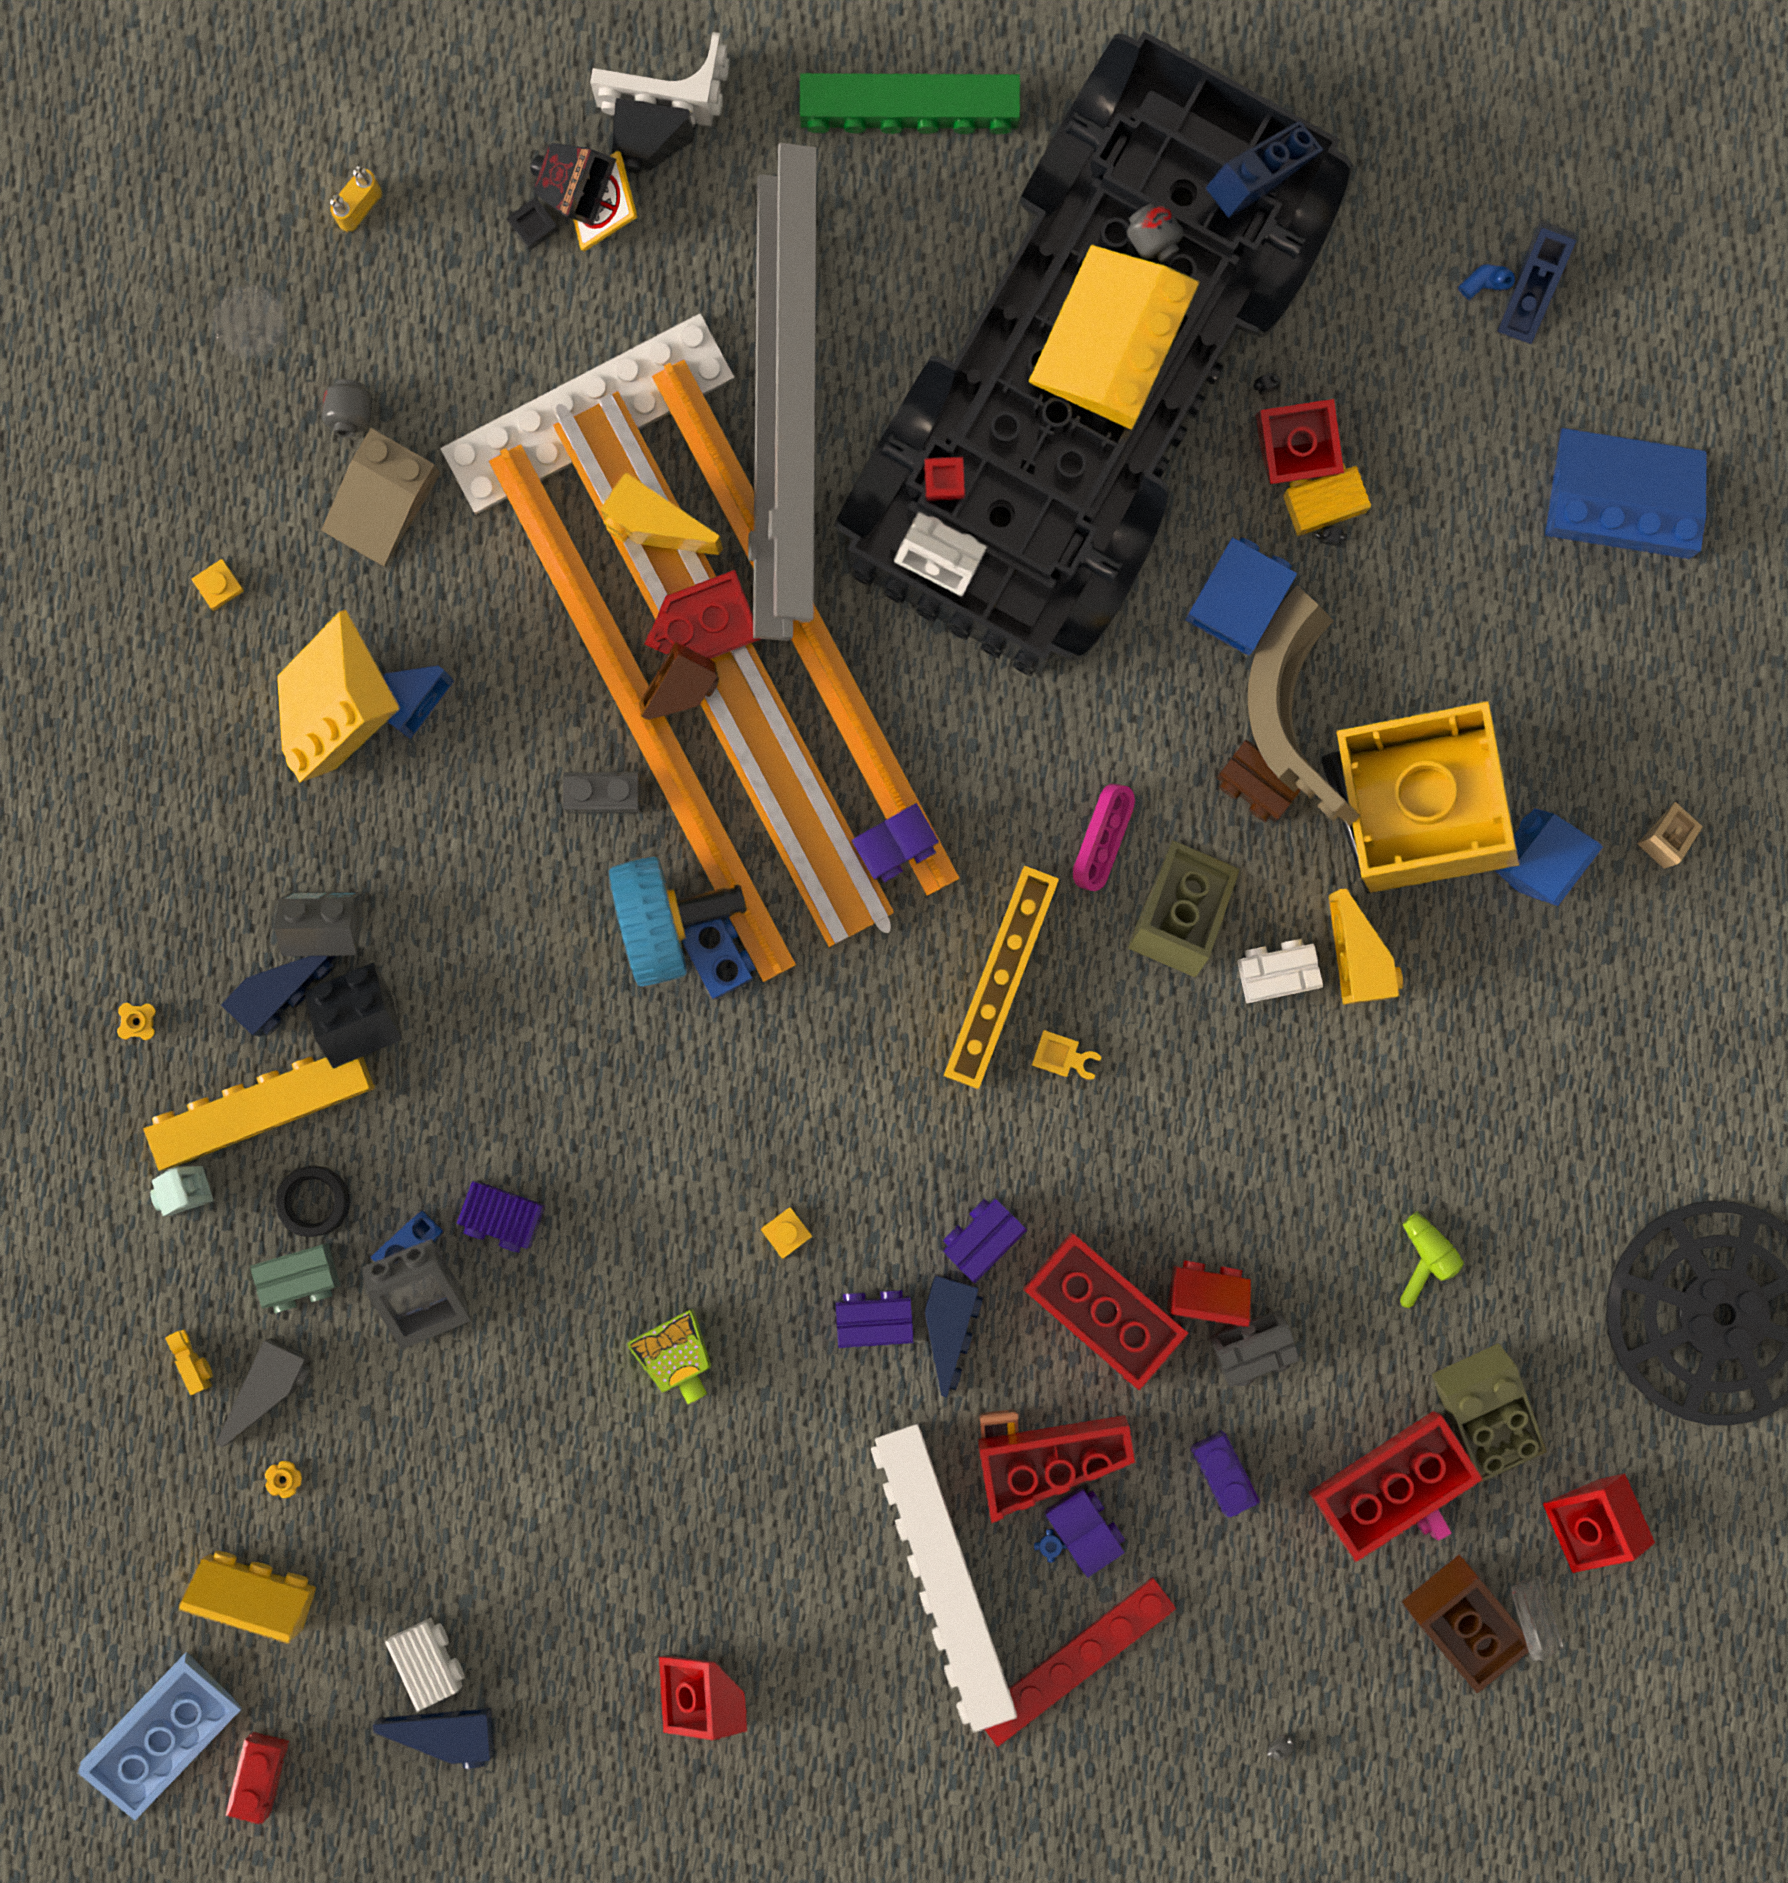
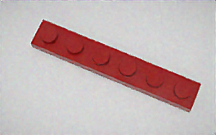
M1153 1577L1009 1687L1017 1718L984 1729L997 1747L1176 1610V1607Z

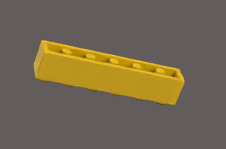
M1027 866L1023 867L947 1064L944 1077L979 1089L1058 884V878Z
M313 1056L292 1063L293 1070L282 1075L279 1074L278 1070L271 1071L257 1077L259 1084L245 1089L243 1084L235 1085L223 1090V1098L210 1102L209 1098L206 1097L189 1103L187 1105L189 1111L175 1116L174 1111H170L152 1118L154 1125L143 1130L158 1170L172 1169L375 1089L363 1056L334 1069L326 1057L314 1061Z

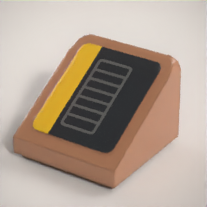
M1014 1409L984 1412L979 1415L981 1438L1019 1433L1018 1414Z

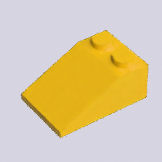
M627 472L624 473L600 508L605 519L603 523L608 527L606 530L624 543L629 538L636 544L719 555L723 550L719 535Z
M1340 889L1328 895L1343 1005L1399 997L1398 989H1403L1401 968L1395 967L1394 958L1348 890Z

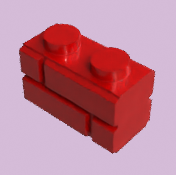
M252 1732L244 1740L226 1811L227 1816L263 1824L271 1815L284 1764L282 1759L286 1756L289 1740Z

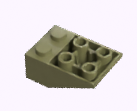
M1499 1343L1431 1374L1439 1397L1462 1447L1483 1479L1479 1483L1547 1452L1518 1369Z

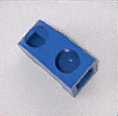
M421 1211L375 1252L371 1258L376 1262L432 1239L435 1242L444 1231L424 1211Z

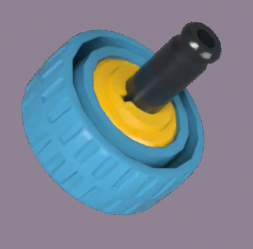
M658 857L633 860L609 869L616 912L630 966L638 986L643 987L663 983L686 975L687 968L681 940L686 939L684 928L730 917L738 912L743 914L747 911L742 888L738 884L729 889L720 888L677 899L674 889L668 890Z

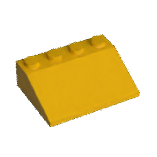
M1091 245L1029 379V383L1132 429L1199 282L1165 266Z
M346 609L340 611L277 676L282 751L286 757L288 767L295 773L299 783L337 769L400 709Z

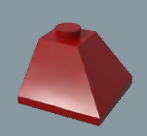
M673 1656L659 1657L663 1733L716 1740L747 1731L745 1693L714 1661Z

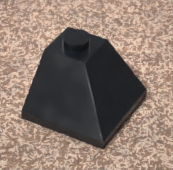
M616 98L612 154L616 151L621 152L626 172L640 173L641 169L652 170L693 141L694 131L689 110Z

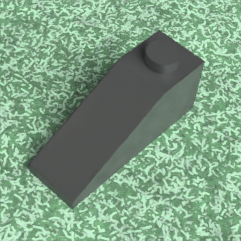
M272 1338L264 1340L218 1437L216 1445L224 1447L230 1444L295 1392L297 1387L303 1388L312 1372V1368L307 1366L311 1356Z

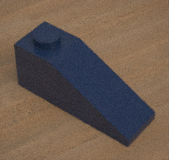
M1540 220L1497 332L1532 344L1577 241L1575 232Z
M491 1708L378 1718L373 1724V1733L450 1764L463 1763V1768L465 1769L483 1767L486 1765L485 1761H490L494 1755Z

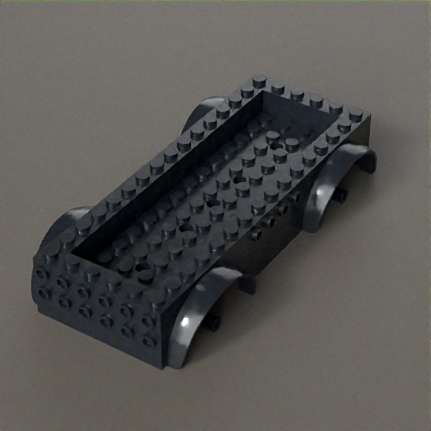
M1145 31L1142 32L1138 40L1125 34H1115L1074 100L1020 196L1018 204L1035 216L1036 219L954 363L938 356H931L874 449L834 523V527L852 540L847 548L848 566L853 571L851 576L866 586L870 587L872 583H875L884 588L883 594L896 603L903 604L904 601H907L918 607L916 613L931 622L939 619L950 625L948 631L963 640H967L969 637L982 643L980 649L995 658H1000L1002 654L1014 661L1012 666L1027 676L1031 677L1033 673L1041 676L1054 653L1073 661L1082 659L1094 647L1114 619L1150 552L1162 523L1170 496L1169 486L1161 480L1163 473L1170 463V460L1165 458L1171 445L1178 448L1188 431V428L1182 425L1188 415L1191 414L1196 417L1206 399L1205 396L1201 395L1206 383L1214 385L1224 365L1220 364L1219 360L1233 335L1239 329L1253 336L1264 337L1276 326L1305 282L1329 235L1344 199L1353 169L1352 162L1336 150L1340 139ZM1301 120L1323 151L1256 202L1228 218L1207 191L1206 187L1228 161ZM1177 190H1185L1191 195L1192 203L1188 206L1177 205L1172 201L1171 195ZM1154 202L1156 207L1165 205L1170 209L1183 230V237L1176 244L1179 251L1167 260L1160 263L1156 257L1145 261L1170 268L1198 281L1199 284L1132 429H1129L1029 383V379L1090 246L1093 245L1144 260L1129 239L1127 229L1131 225L1129 218L1143 207ZM1058 412L1064 416L1065 420L1061 423H1053L1047 418V414ZM963 457L964 498L926 500L925 459ZM996 508H1004L1010 513L1011 521L1006 527L994 526L989 519L990 513ZM919 512L928 517L939 519L945 526L961 534L973 536L977 542L986 546L962 596L894 562Z

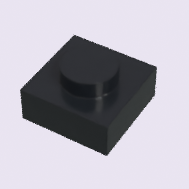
M536 197L506 218L509 225L529 251L559 230L557 224Z

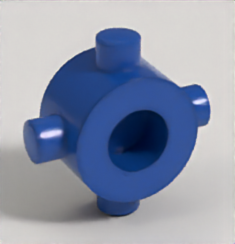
M1047 1529L1046 1535L1040 1539V1542L1034 1543V1550H1040L1047 1557V1562L1049 1563L1055 1562V1557L1061 1553L1062 1549H1067L1064 1542L1054 1535L1053 1529Z

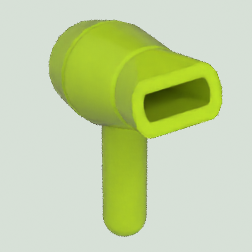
M1418 1211L1403 1222V1227L1421 1257L1400 1298V1303L1405 1308H1411L1415 1304L1431 1272L1440 1281H1444L1456 1276L1464 1265L1456 1248Z

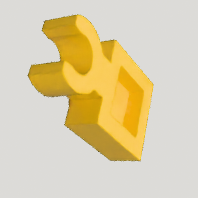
M1043 1030L1031 1066L1064 1077L1068 1076L1071 1067L1076 1069L1080 1077L1092 1080L1095 1078V1075L1084 1070V1061L1089 1058L1100 1061L1101 1056L1093 1051L1082 1054L1077 1053L1078 1041Z
M185 1329L165 1337L170 1350L177 1359L175 1364L190 1396L211 1387L212 1385L209 1380L213 1377L211 1367L204 1357L199 1359L197 1353H194Z

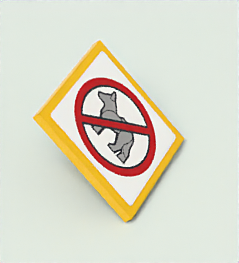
M619 151L610 155V157L616 159L593 226L574 220L580 248L584 252L638 217L623 158Z

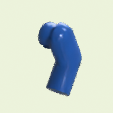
M1484 264L1458 286V290L1467 300H1471L1483 288L1492 290H1507L1511 288L1515 282V275L1507 267Z

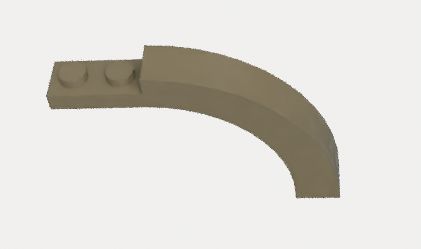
M1297 585L1273 615L1256 649L1248 683L1249 721L1259 752L1275 775L1293 792L1300 788L1310 799L1316 794L1322 800L1317 806L1333 822L1340 817L1346 824L1351 826L1361 815L1308 763L1301 752L1293 728L1292 701L1298 674L1313 645L1334 622Z

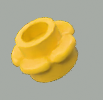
M280 1461L278 1465L273 1464L265 1473V1478L267 1479L266 1489L273 1496L280 1495L281 1498H289L296 1493V1488L302 1483L301 1472L289 1461ZM281 1476L286 1478L285 1483L280 1482Z

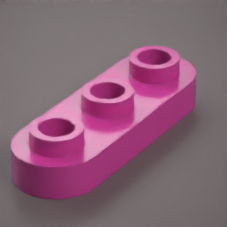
M1111 783L1103 789L1099 796L1073 867V879L1079 888L1098 891L1108 880L1135 805L1134 793L1128 786Z

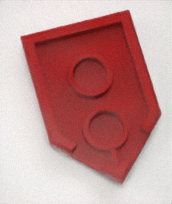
M735 570L665 596L644 645L668 655L675 642H678L708 659H712L762 639L753 638V614Z

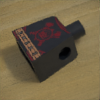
M551 143L547 148L545 156L538 155L531 163V173L537 177L533 188L534 194L564 216L593 226L616 159L587 147Z

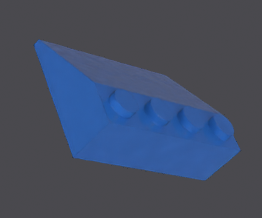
M1561 428L1545 536L1686 559L1692 558L1701 551L1706 519L1707 451Z

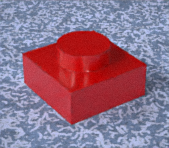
M963 457L925 459L926 500L964 498Z

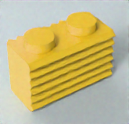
M1343 463V474L1324 476L1315 480H1297L1289 483L1291 488L1285 491L1283 498L1297 537L1321 529L1324 526H1330L1367 513L1371 508V503L1357 466L1346 469Z

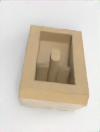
M1674 802L1637 845L1665 869L1677 865L1683 860L1703 826L1680 805Z

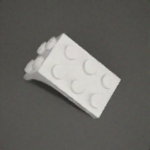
M713 32L708 57L704 65L691 77L679 81H665L593 68L590 83L597 107H601L604 113L614 116L616 98L685 109L690 111L693 128L695 124L712 127L713 116H720L722 110L723 94H720V80L726 81L728 77L729 59H727V45H722L721 33Z

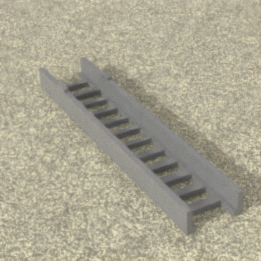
M780 143L778 145V176L759 174L757 177L754 531L748 534V561H754L753 638L789 641L793 638V620L808 623L813 620L816 147Z

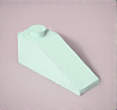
M203 1166L174 1168L152 1180L154 1189L150 1191L151 1199L157 1211L161 1210L163 1216L174 1215L214 1201Z

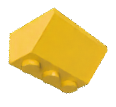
M215 1551L214 1555L209 1554L201 1559L181 1600L180 1610L289 1643L303 1631L316 1590L315 1586L308 1585L309 1579L295 1573H287L286 1577L272 1573L273 1568L259 1562H251L250 1566L237 1563V1556L224 1551Z

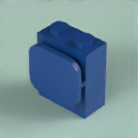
M1232 537L1185 621L1250 656L1297 573L1290 570L1292 565L1278 556L1269 558L1258 552L1260 548L1254 542L1242 537L1239 540Z

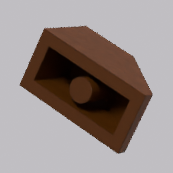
M675 642L639 702L641 717L650 720L699 706L705 696L710 697L714 693L718 685L719 677H717L718 673L715 662Z

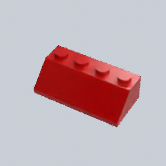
M1432 1411L1308 1493L1354 1561L1357 1562L1483 1479L1442 1415Z

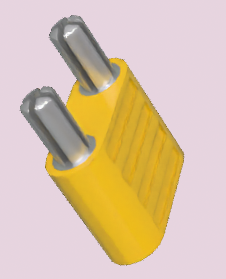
M363 166L355 167L357 171L353 170L354 175L338 195L333 196L334 200H330L331 214L339 227L346 232L354 231L382 196L381 187L374 174L363 168Z

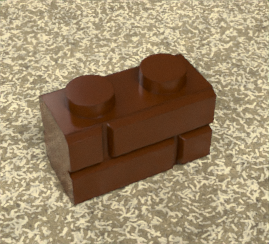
M1248 740L1241 744L1216 777L1222 782L1219 788L1225 794L1235 800L1239 796L1251 804L1248 810L1263 822H1267L1268 819L1276 822L1301 791L1298 788L1293 792L1267 765L1259 749Z

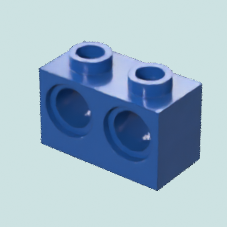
M729 917L723 920L718 919L690 926L685 929L686 939L681 941L713 1000L753 980L750 972L756 968L746 949L739 952L732 939L738 937V934ZM710 928L718 930L721 935L720 943L712 949L704 948L700 942L701 934ZM725 961H732L738 967L736 978L729 982L722 981L718 977V967Z

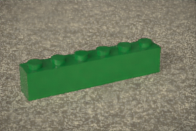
M800 73L801 128H808V131L811 133L820 134L828 132L829 128H844V131L847 133L859 134L865 132L866 128H880L883 133L897 134L902 132V128H917L919 133L934 134L939 131V128H953V131L958 134H971L975 132V129H990V132L993 134H1008L1012 129L1019 128L1020 74Z

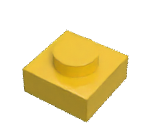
M220 559L191 579L213 611L244 591L223 559Z
M791 1207L760 1229L782 1259L812 1237Z

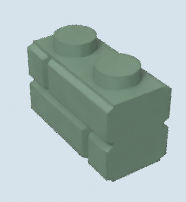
M329 1243L254 1264L250 1268L262 1309L273 1306L275 1313L297 1307L295 1299L308 1295L311 1302L333 1296L331 1289L340 1286Z

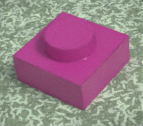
M1439 1509L1417 1522L1419 1529L1424 1535L1430 1533L1438 1541L1451 1534Z

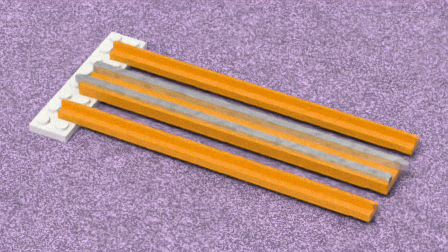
M699 313L440 449L475 515L507 498L510 501L714 890L733 888L737 884L741 886L747 911L743 914L741 912L735 913L729 918L762 981L765 982L796 966L667 719L665 716L650 720L641 717L639 702L649 685L541 483L542 480L573 464L603 522L605 519L600 508L625 472L680 509L639 431L671 413L748 558V534L754 531V490L704 397L734 381L735 378L702 315ZM610 534L655 620L665 596L716 577L704 553L636 544L629 538L624 543ZM749 561L754 570V561ZM813 603V620L809 623L793 620V638L790 640L885 819L887 820L917 803L937 837ZM751 643L710 659L715 662L719 682L714 693L710 697L705 696L700 705L828 947L834 946L873 924H876L882 932L889 933L891 925L888 916L894 914V911L877 879H873L852 842L855 837L754 646ZM938 837L939 844L933 847L936 851L934 855L918 864L914 858L908 861L926 896L960 879Z

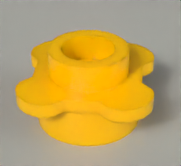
M124 1003L119 1007L118 1013L121 1016V1026L117 1029V1033L120 1038L128 1040L131 1037H141L143 1040H149L154 1036L155 1030L152 1027L154 1024L153 1016L156 1014V1010L151 1004L146 1003L140 1007ZM135 1018H138L140 1020V1023L138 1025H135L133 1023V1020Z

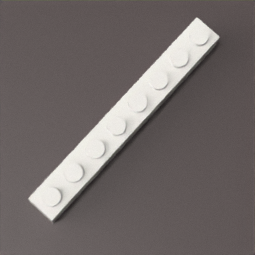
M919 1423L876 1437L875 1442L877 1446L872 1447L871 1452L877 1469H885L889 1482L884 1483L883 1487L889 1505L897 1504L901 1518L895 1520L897 1530L902 1542L909 1540L913 1554L907 1556L914 1578L921 1576L925 1591L920 1592L926 1614H934L938 1627L932 1629V1633L938 1650H946L950 1664L945 1665L944 1668L951 1688L958 1686L963 1701L957 1702V1707L963 1725L970 1723L973 1732L1017 1718V1712Z

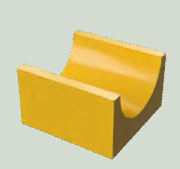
M1489 702L1337 731L1349 805L1361 815L1353 823L1361 876L1370 893L1520 866Z

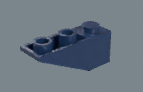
M1300 120L1228 161L1208 184L1206 189L1229 218L1256 202L1319 155L1323 149Z
M308 956L247 977L221 1006L253 1036L260 1037L263 1033L269 1036L283 1022L280 1015L289 1006L294 1009L306 998L305 989L312 981L316 979L320 982L333 970L334 965L331 961L336 956Z
M935 1274L925 1306V1316L941 1396L947 1398L949 1389L954 1391L957 1389L962 1369L956 1368L960 1353L967 1355L973 1333L966 1330L970 1317L978 1318L983 1297L977 1295L979 1290L977 1286Z

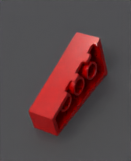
M1125 1415L978 1439L991 1524L1019 1509L1022 1511L1032 1507L1036 1502L1052 1495L1065 1493L1071 1487L1087 1480H1095L1135 1463L1130 1427Z

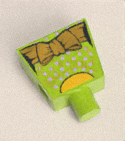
M693 1308L627 1343L631 1352L662 1392L678 1385L687 1404L707 1395L698 1374L709 1369L711 1362Z

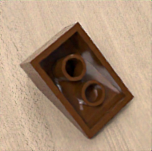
M1460 1554L1401 1601L1420 1627L1477 1694L1535 1647Z

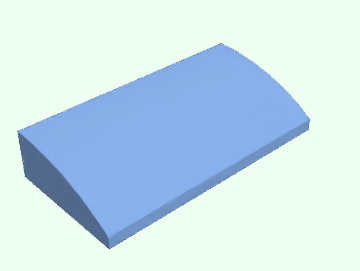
M186 1652L81 1761L78 1774L133 1820H136L239 1713L241 1707Z

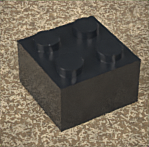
M374 962L364 967L356 968L328 982L320 983L314 988L305 991L314 1038L333 1069L403 1040L392 994Z

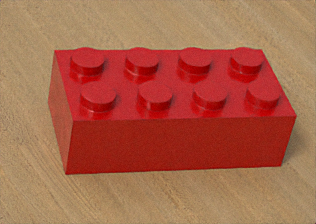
M1072 1232L1022 1288L1139 1391L1188 1334V1332Z

